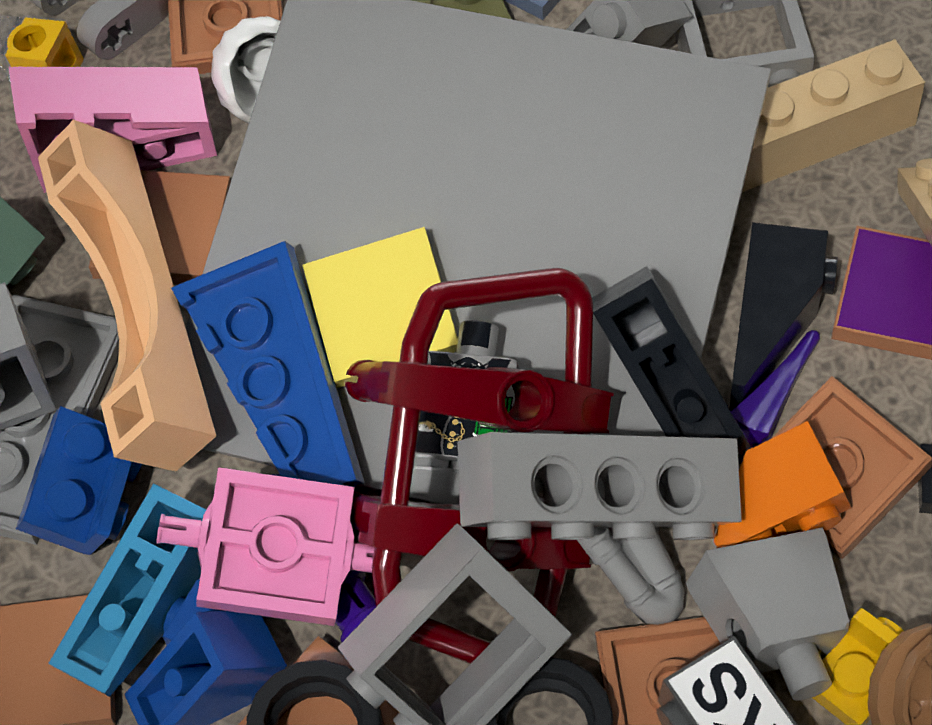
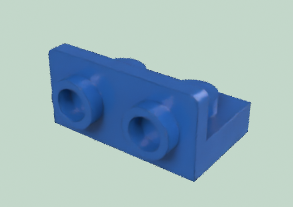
M60 406L52 417L16 530L76 552L91 555L107 538L115 540L120 533L129 507L128 503L120 501L126 481L133 482L142 464L114 458L105 423Z

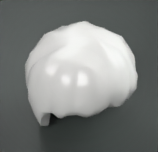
M269 16L242 19L234 28L224 32L221 42L213 50L211 77L220 103L233 115L248 124L280 25V20Z

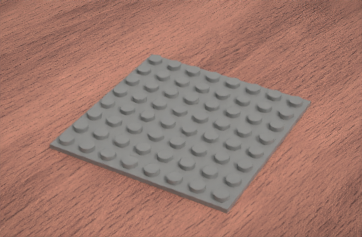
M287 0L203 274L286 241L295 249L322 339L303 264L425 227L441 282L547 268H563L581 277L588 286L591 296L594 297L647 266L698 355L702 358L771 76V69L412 0ZM552 295L450 309L457 336H459L460 323L463 321L478 320L492 323L499 328L495 357L517 360L520 369L532 370L544 377L565 381L566 304L561 296ZM593 314L592 388L612 392L614 397L611 396L607 426L609 434L591 433L590 435L666 437ZM189 316L186 331L217 435L202 450L275 467L256 434L257 428L244 406L238 404L227 385V377L214 355L207 351L196 332L198 329L191 316ZM335 384L365 482L358 487L382 492L393 406L355 400L348 394L345 386L338 388ZM535 430L525 433L563 434V431ZM413 468L409 499L432 504L460 505L459 473ZM599 477L598 492L604 501L606 490L603 481ZM659 480V491L664 500L665 490L661 480Z

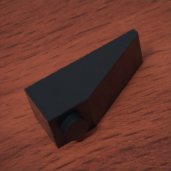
M752 222L731 388L730 411L747 398L779 367L816 318L821 293L833 294L838 257L826 256L827 230Z
M647 266L592 297L594 316L666 437L737 439L738 458L745 455V452L751 449L748 440Z

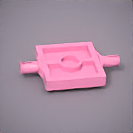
M218 467L214 497L203 515V520L161 514L157 534L158 544L166 543L198 548L201 576L196 607L330 626L335 625L340 589L347 579L350 570L372 573L374 547L354 543V533L350 522L354 487Z

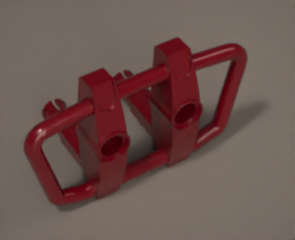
M547 268L434 284L421 294L402 341L399 362L359 360L353 363L347 370L346 375L358 376L357 383L345 381L346 390L353 399L361 402H377L393 406L381 497L363 495L354 491L350 515L354 536L359 537L358 542L374 547L372 576L376 607L402 581L400 570L402 552L426 556L457 523L460 525V505L409 502L421 411L475 421L489 428L521 433L545 430L563 431V434H609L607 426L611 396L614 397V393L592 388L593 300L588 286L577 274L563 268ZM559 295L565 301V381L544 377L540 373L525 369L503 367L474 369L427 365L429 349L445 310ZM512 385L515 401L513 408L508 413L505 407V396L507 390ZM462 527L508 572L517 569H540L533 597L555 618L567 569L591 568V564H589L590 557L578 541L552 540L551 527H531L532 538L495 540V543L489 550L486 546L488 527ZM428 618L408 639L469 664L491 643L431 618Z

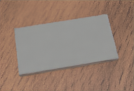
M13 294L12 299L36 349L56 410L0 430V536L37 545L38 537L16 530V526L52 417L60 406L90 418L93 417L118 359L119 336L115 317Z

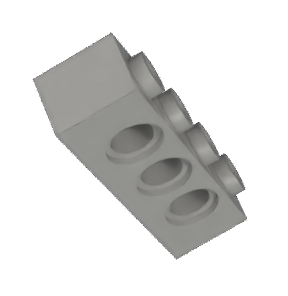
M489 432L458 441L461 527H488V540L532 538L531 527H551L552 540L595 538L594 527H613V540L656 538L655 528H672L673 540H702L715 538L714 526L742 522L737 439ZM536 474L544 485L545 495L543 502L535 492L534 481ZM599 477L603 481L606 490L604 501L598 492ZM659 480H661L664 486V500L659 491Z

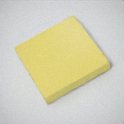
M425 227L303 264L332 376L338 388L345 386V381L354 383L358 381V376L346 375V372L353 363L359 360L399 362L402 341L421 294L430 286L441 282ZM450 309L444 311L429 351L456 352L458 336Z

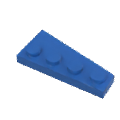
M283 241L171 287L180 305L187 309L198 328L196 332L207 351L214 355L227 377V385L238 404L244 406L257 428L256 434L282 477L350 487L364 484L363 475L294 247Z

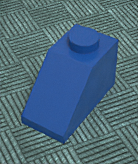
M231 611L196 612L124 695L138 725H210L252 704L256 692L273 674L285 669L287 664L262 616Z

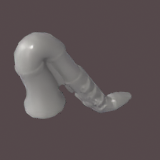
M536 474L534 481L535 492L538 498L544 499V485ZM594 527L595 538L577 540L586 554L589 555L591 561L595 565L600 566L625 599L624 604L642 622L657 625L670 623L678 619L684 608L685 591L678 570L675 569L660 538L659 528H655L656 538L613 540L611 533L613 535V527Z

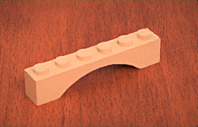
M73 120L38 156V161L50 205L70 226L90 255L105 284L114 309L119 336L118 366L112 386L100 403L114 458L176 472L217 435L178 300L171 289L174 286L132 141Z

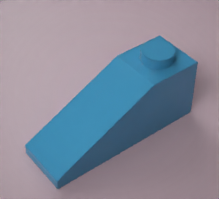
M153 483L48 664L110 697L164 634L163 624L172 604L179 597L186 598L196 580H200L201 566L198 548L157 543L161 514L202 521L206 509Z

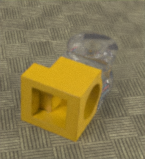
M0 15V82L6 79L10 81L8 67L81 66L84 58L65 21Z

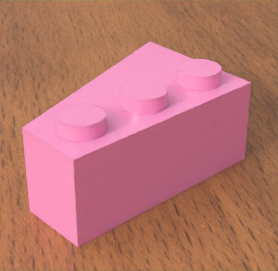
M8 67L16 123L44 193L46 188L38 156L73 120L132 141L140 170L148 171L217 156L207 103L197 67Z

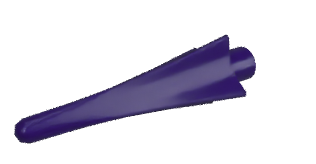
M811 330L807 332L779 367L731 411L751 448L772 438L792 389L820 340L818 331ZM744 455L738 458V464L742 463Z

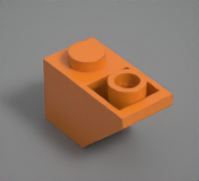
M808 421L745 452L739 469L742 522L719 525L713 541L717 548L818 528H823L824 532H826L841 521L840 513L851 509L849 501Z

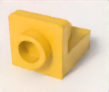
M860 608L851 618L849 631L822 660L832 685L823 693L812 698L846 725H866L870 720L867 707L870 676L882 651L903 630L893 621L885 617L875 618L868 611Z

